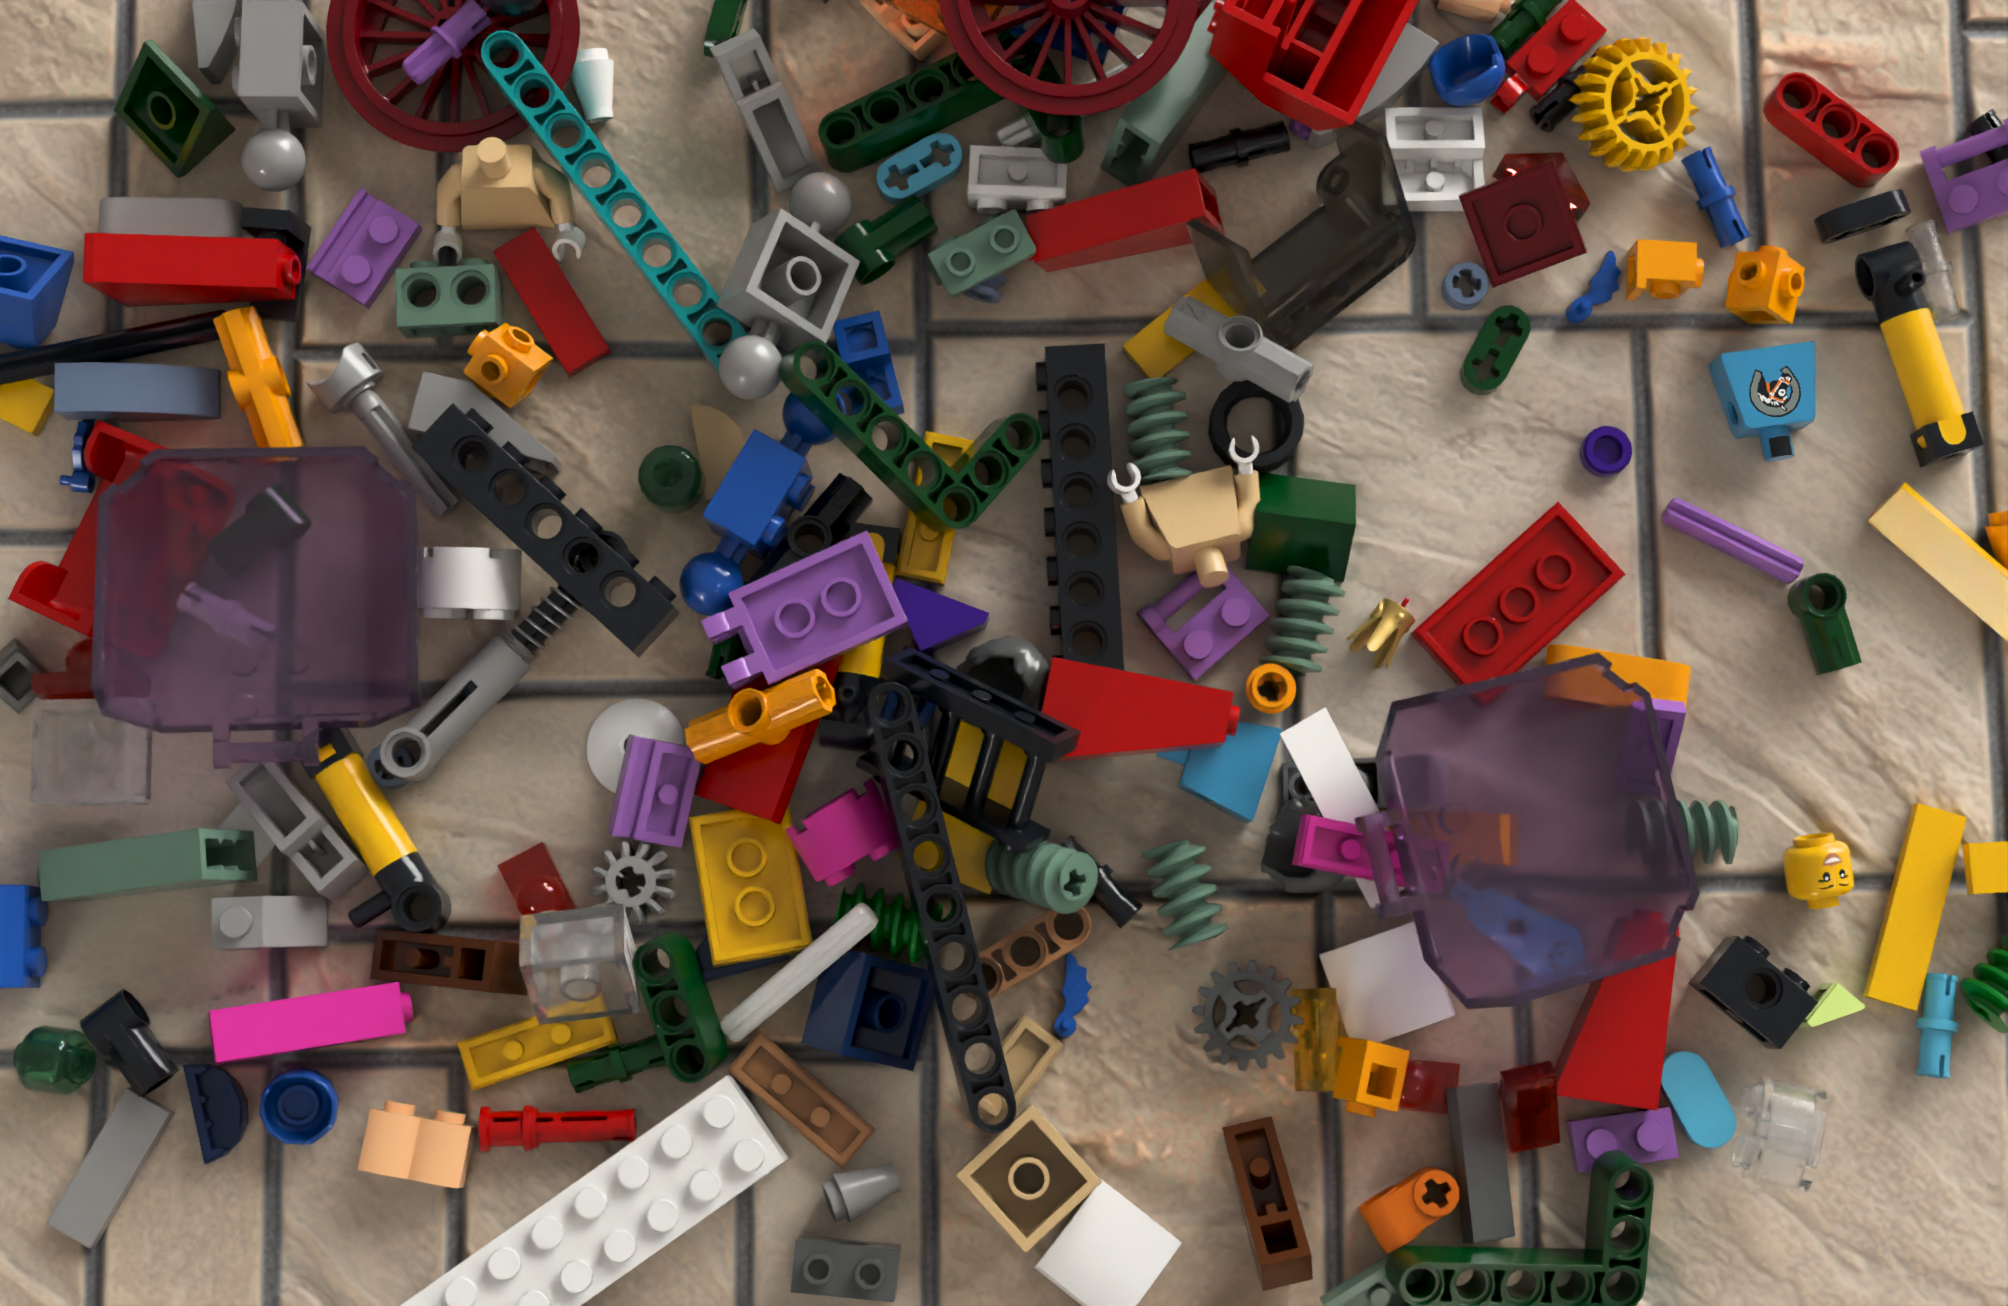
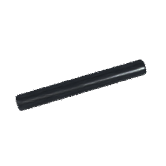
M221 309L1 354L0 385L55 374V363H109L220 340L213 319L225 313L226 310Z

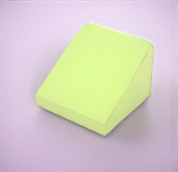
M1823 983L1811 995L1818 1003L1799 1027H1815L1863 1010L1866 1006L1840 984Z

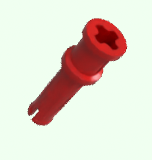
M525 1105L523 1110L492 1111L490 1106H482L479 1113L478 1135L481 1152H490L492 1147L523 1146L525 1151H533L534 1148H539L540 1143L633 1142L636 1140L637 1134L635 1108L607 1111L540 1112L539 1108L534 1107V1105Z

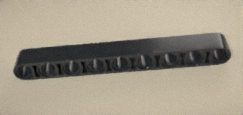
M885 682L871 688L865 695L862 703L878 774L964 1111L968 1119L981 1130L989 1133H998L1007 1129L1013 1123L1017 1113L1016 1101L914 699L910 691L902 684ZM883 691L894 693L901 703L899 715L891 721L882 719L875 710L876 698ZM897 741L907 743L913 751L912 764L903 771L893 768L888 760L889 748ZM911 791L919 792L926 801L925 813L915 821L908 820L901 811L902 798ZM929 841L936 846L939 858L933 868L922 871L916 866L913 854L919 844ZM945 892L951 900L950 913L946 918L934 921L927 913V901L932 894ZM958 942L964 951V959L958 968L945 970L939 962L940 951L946 944ZM962 993H972L977 1004L975 1013L966 1020H957L952 1013L953 1001ZM976 1043L986 1044L989 1050L988 1062L978 1070L968 1069L965 1063L966 1051ZM988 1094H998L1002 1100L1000 1113L990 1120L981 1119L978 1114L980 1100Z

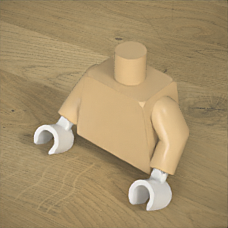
M489 137L482 140L478 145L464 147L462 163L453 164L438 182L436 224L441 226V230L434 237L433 259L439 263L440 248L450 246L456 250V264L459 263L463 253V237L456 231V226L461 225L462 230L531 229L534 226L535 228H555V224H558L559 232L552 247L554 257L558 261H562L565 254L564 243H568L575 248L576 257L580 259L586 243V236L581 229L573 226V221L577 217L570 183L566 175L550 164L543 162L535 147L528 144L505 145L501 139Z
M1251 436L1253 453L1250 457L1241 458L1235 452V437L1232 439L1228 452L1231 459L1238 465V471L1233 473L1231 465L1191 474L1187 477H1179L1139 487L1140 496H1137L1135 491L1141 479L1137 466L1132 463L1126 464L1127 471L1131 476V483L1128 487L1121 486L1117 482L1114 470H1111L1107 476V484L1113 492L1121 494L1123 498L1119 505L1132 541L1154 559L1166 561L1170 571L1174 574H1183L1196 570L1201 586L1207 588L1225 583L1229 578L1225 563L1236 561L1241 557V542L1249 539L1254 529L1256 504L1260 501L1258 471L1253 470L1252 461L1259 453L1260 446L1258 440Z

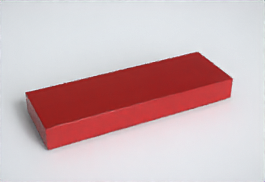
M535 226L492 251L569 377L612 353Z

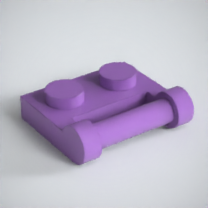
M2008 118L2003 120L2004 125L1938 150L1935 146L1920 151L1946 230L1949 234L2008 214V159L1951 180H1947L1943 169L1944 167L2008 144Z
M1227 564L1229 578L1220 585L1224 590L1177 631L1173 632L1165 621L1205 588L1201 586L1196 570L1190 573L1153 606L1146 604L1136 613L1145 627L1193 682L1270 617L1268 612L1232 573Z

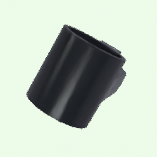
M122 989L81 1019L80 1026L92 1045L103 1055L111 1057L139 1097H144L173 1078L179 1069L148 1027L151 1022L143 1006L129 991Z

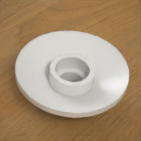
M647 699L623 700L603 711L592 725L587 740L588 762L597 780L610 791L616 793L629 734L687 746L685 733L680 722L663 705Z

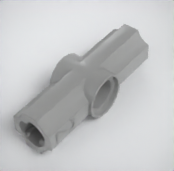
M1182 296L1173 306L1165 322V334L1214 360L1215 368L1225 379L1240 382L1249 380L1289 403L1297 401L1305 391L1306 385L1313 375L1314 364L1263 337L1262 329L1254 319L1246 316H1233L1229 318L1191 296Z

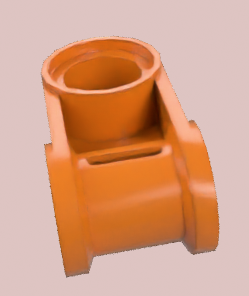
M1424 1167L1398 1184L1377 1193L1361 1204L1357 1210L1384 1252L1390 1253L1407 1244L1425 1228L1449 1214L1459 1201V1187L1456 1180L1444 1170L1437 1167ZM1430 1179L1437 1184L1445 1183L1446 1185L1440 1191L1443 1199L1437 1204L1430 1198L1422 1199V1196L1427 1193L1424 1183Z

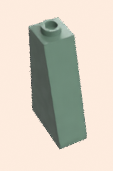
M1212 0L1194 23L1188 43L1171 70L1150 90L1132 100L1118 119L1100 168L1128 187L1150 181L1228 73L1209 54L1214 34L1208 32L1207 28L1215 13L1213 7L1216 0Z
M194 828L38 851L39 868L37 871V881L41 890V902H75L257 881L254 831Z

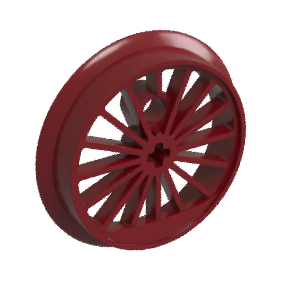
M331 0L326 25L328 56L335 79L348 102L366 122L389 138L407 146L433 152H462L464 147L478 145L482 140L489 137L506 141L528 128L510 103L492 114L490 112L472 65V61H474L489 76L481 58V48L484 40L490 34L503 30L512 32L508 29L509 27L549 13L550 34H515L523 40L527 47H548L542 66L561 91L572 72L579 46L580 17L577 0H542L539 7L533 13L517 18L501 15L491 19L496 14L484 6L482 9L492 23L460 50L462 56L458 59L452 56L435 72L415 116L395 106L418 86L417 83L407 76L383 97L375 89L372 80L402 68L403 61L418 47L372 64L378 44L422 45L433 35L430 29L434 25L440 27L445 21L449 20L465 4V0H455L454 7H450L448 0H439L443 8L439 12L427 0H415L432 18V21L396 7L395 5L398 0ZM473 0L481 7L482 2L480 0ZM391 16L426 32L383 30ZM512 50L508 59L503 62H493V64L499 68H509L517 62L519 54ZM464 64L484 117L460 122L462 67ZM452 68L449 123L429 121L427 119ZM533 88L525 94L523 103L530 108H539L546 104L550 95L544 89Z
M939 0L944 26L953 47L968 69L983 84L998 95L1019 106L1042 113L1066 116L1095 114L1117 108L1138 98L1155 86L1171 70L1185 49L1193 30L1198 8V0H1076L1072 2L1069 0ZM985 5L1031 7L991 22ZM1105 7H1163L1165 9L1164 22L1162 27L1157 29ZM1040 17L1004 51L996 35L997 33ZM1098 20L1150 40L1153 43L1137 59ZM1053 22L1031 75L1028 76L1013 68L1010 61ZM1063 25L1064 84L1038 80L1060 26ZM1071 25L1080 41L1096 82L1072 85ZM1085 26L1128 68L1107 78Z

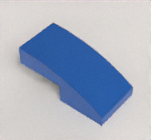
M880 310L835 321L833 329L841 359L897 415L905 413Z

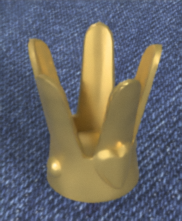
M1384 598L1382 602H1379L1370 614V619L1346 638L1347 640L1355 638L1350 644V651L1357 652L1367 644L1369 651L1377 650L1373 659L1374 668H1381L1386 660L1385 666L1388 669L1402 635L1409 632L1410 627L1415 623V618L1404 608L1409 602V598H1405L1400 605L1388 598Z

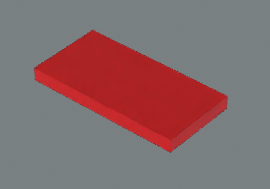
M1557 502L1410 634L1469 699L1479 707L1626 574L1569 512Z
M844 655L813 669H819L824 672L832 686ZM764 674L755 681L737 690H733L730 701L736 693L743 689L752 688L763 691L770 688ZM820 718L791 729L787 737L778 744L767 745L759 742L705 764L694 795L781 825Z

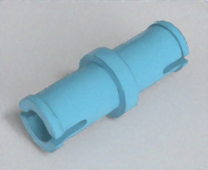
M1941 973L1926 974L1922 1018H1917L1916 1029L1921 1030L1916 1075L1950 1079L1953 1034H1958L1959 1023L1954 1021L1956 987L1959 979L1957 976L1949 975L1947 977L1948 974Z

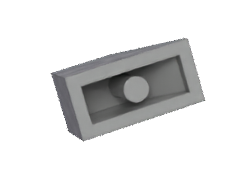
M324 896L211 898L212 949L233 951L329 946L328 898Z

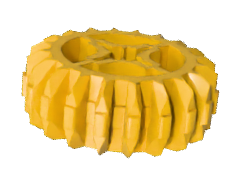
M1623 38L1616 40L1614 44L1600 47L1598 51H1595L1596 57L1589 58L1582 64L1586 73L1578 75L1573 80L1581 90V93L1574 94L1569 99V101L1579 106V113L1575 114L1570 121L1582 123L1584 129L1577 139L1583 142L1591 140L1592 143L1588 155H1593L1594 157L1603 156V166H1618L1620 171L1631 172L1638 169L1646 171L1654 169L1658 164L1669 162L1674 158V152L1681 151L1683 147L1687 146L1683 135L1691 134L1696 129L1688 118L1700 110L1690 102V96H1693L1699 89L1692 86L1688 87L1686 79L1693 70L1687 68L1679 69L1678 65L1682 54H1667V43L1656 42L1652 44L1650 38ZM1641 74H1643L1648 79L1650 84L1644 80ZM1618 125L1622 126L1627 131L1629 136L1634 135L1636 141L1626 136L1618 127Z

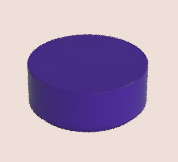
M1602 426L1594 429L1582 441L1579 453L1580 460L1584 468L1592 475L1602 478L1612 477L1620 473L1629 464L1632 457V445L1628 436L1620 429L1612 426Z

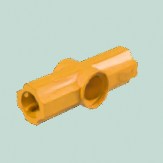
M254 306L237 308L214 318L213 321L231 369L227 371L232 392L241 411L246 412L251 432L262 460L279 459L305 448L288 397H291V391L278 357L272 354L267 334H265L257 309Z
M813 669L763 691L752 688L743 689L735 694L729 705L689 721L688 728L684 729L686 744L693 752L695 759L703 764L710 763L759 742L767 745L778 744L787 737L791 729L832 713L833 706L837 704L834 688L830 685L824 672L819 669Z

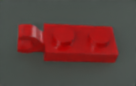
M1569 0L1506 62L1505 72L1510 78L1495 92L1496 96L1490 103L1505 115L1526 93L1538 102L1558 82V79L1565 72L1569 71L1604 36L1607 29L1576 0Z

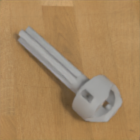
M360 343L348 345L343 348L340 361L328 379L307 382V385L330 414H336L352 407L354 414L438 518L443 517L449 511L456 508L462 499L451 485L411 448L415 443L414 439L378 394L373 391L383 378L384 372Z

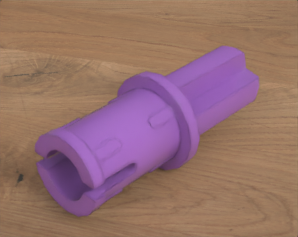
M467 0L449 20L445 21L440 27L434 25L430 29L433 35L403 61L402 68L404 72L418 85L423 84L452 56L456 59L462 56L460 50L492 23L490 18L486 16L485 11L475 1Z

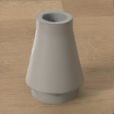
M891 1163L879 1167L832 1174V1180L821 1183L828 1208L835 1222L847 1218L848 1222H851L889 1196L901 1192L899 1180Z

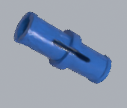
M1707 147L1702 152L1699 150L1685 157L1681 162L1685 166L1699 197V200L1696 201L1699 211L1705 210L1720 243V248L1724 249L1745 240L1751 235L1732 197L1736 195V192L1732 185L1727 186L1711 147Z

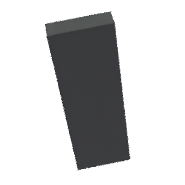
M1498 1082L1446 1088L1456 1182L1459 1187V1209L1463 1243L1475 1244L1514 1237L1515 1228Z

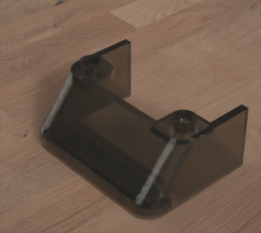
M1356 120L1352 126L1332 129L1340 154L1325 165L1317 179L1316 192L1321 206L1253 259H1251L1246 248L1193 218L1186 223L1208 283L1236 316H1246L1254 319L1259 323L1263 337L1288 351L1301 344L1402 265L1409 258L1415 247L1416 232L1387 137Z

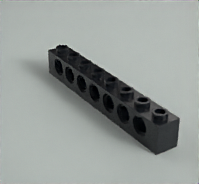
M1105 343L1045 347L1044 362H1035L1037 392L1046 391L1047 410H1038V423L1043 434L1042 440H1049L1050 459H1041L1042 489L1052 488L1053 507L1044 508L1045 537H1055L1056 556L1046 557L1048 586L1058 587V605L1049 606L1051 636L1060 635L1061 655H1052V657L1124 671L1114 492L1107 484L1108 473L1112 470ZM1075 389L1084 395L1086 402L1082 407L1071 410L1063 407L1058 397L1065 390ZM1078 437L1087 443L1089 451L1081 458H1070L1064 454L1061 445L1068 438ZM1075 485L1083 486L1090 492L1092 500L1084 507H1073L1066 502L1064 498L1065 491ZM1076 534L1087 535L1094 542L1095 549L1087 556H1075L1067 548L1066 543L1068 539ZM1088 583L1096 589L1098 598L1089 606H1080L1072 601L1069 595L1070 589L1075 584ZM1087 631L1095 634L1101 644L1099 651L1091 656H1084L1076 652L1072 645V640L1078 633Z

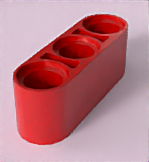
M1794 72L1787 74L1768 94L1764 102L1763 112L1772 126L1848 183L1858 188L1874 186L1896 166L1899 160L1897 142L1888 133L1805 73ZM1786 93L1795 96L1799 100L1800 109L1789 107L1784 102L1782 95ZM1822 123L1834 125L1839 132V139L1828 136L1822 128ZM1862 152L1874 155L1878 161V168L1868 166L1863 161Z

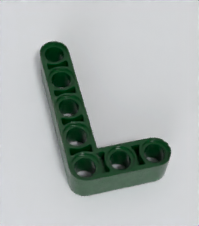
M1012 28L996 34L1004 51L1020 37L1011 33ZM1031 41L1018 54L1027 56L1010 61L1013 68L1030 76L1042 49V44ZM957 52L830 112L821 120L818 134L831 167L839 172L850 173L994 105L1005 98L992 91L979 79L969 81L968 79L975 75L964 64ZM1047 56L1038 80L1064 84L1050 58ZM933 96L939 97L935 101L924 102L927 98ZM1017 105L1041 150L1050 161L1057 164H1067L1074 162L1082 155L1086 142L1080 115H1053ZM889 117H894V118H895V119H894L893 121H891V122H888V123H880L882 120H884V119H886V118H889ZM1061 129L1070 130L1061 136L1053 135V133ZM846 138H850V139H851L849 142H847V143H845V144H842V145H837V144H836V143H838V142H839L840 140H842V139H846Z
M817 341L804 343L785 354L780 362L779 373L784 385L927 527L935 532H950L966 528L974 523L1035 454L1042 442L1041 426L1034 417L1021 412L1011 414L990 423L950 468L826 344ZM802 355L812 359L816 365L817 372L814 380L807 378L801 372L799 363ZM838 391L844 392L851 399L852 411L850 415H845L838 409L836 404ZM875 426L882 429L887 436L888 442L884 451L878 449L873 443L872 430ZM1009 426L1018 433L1019 446L1017 449L1011 447L1007 442L1006 431ZM977 461L983 463L988 470V481L985 485L980 483L975 476ZM910 462L916 463L922 471L923 477L919 486L912 483L908 477L907 470ZM946 496L951 498L957 506V516L954 521L947 518L943 510V501Z
M1606 1151L1596 1159L1591 1170L1585 1249L1405 1246L1395 1250L1387 1259L1385 1266L1386 1277L1403 1300L1411 1306H1636L1642 1299L1645 1290L1654 1191L1653 1178L1649 1171L1622 1151ZM1629 1171L1628 1181L1620 1188H1615L1616 1179L1619 1175ZM1620 1222H1625L1622 1233L1615 1238H1610L1613 1228ZM1420 1268L1424 1269L1419 1281L1410 1285L1405 1284L1408 1275L1412 1271ZM1473 1269L1471 1279L1464 1285L1456 1286L1460 1274L1466 1270ZM1523 1270L1522 1277L1518 1283L1513 1286H1506L1511 1274ZM1572 1271L1570 1280L1565 1285L1556 1287L1560 1276L1565 1272ZM1621 1272L1618 1282L1612 1287L1606 1288L1608 1279L1613 1274Z

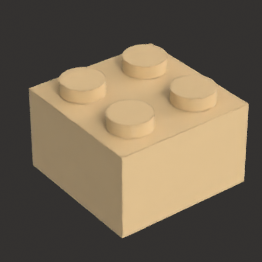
M1032 1103L1015 1117L1013 1123L1007 1129L999 1132L956 1172V1177L1025 1253L1102 1183L1097 1174Z

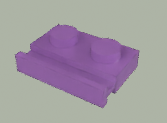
M360 187L306 266V269L346 296L370 309L423 229L420 224L380 199H376Z
M629 734L607 833L613 836H622L634 840L682 848L700 768V762L695 759L693 752L688 746Z

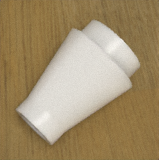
M590 48L577 51L576 60L569 78L583 110L585 122L600 123L614 119L612 109L614 60L609 59L607 49Z

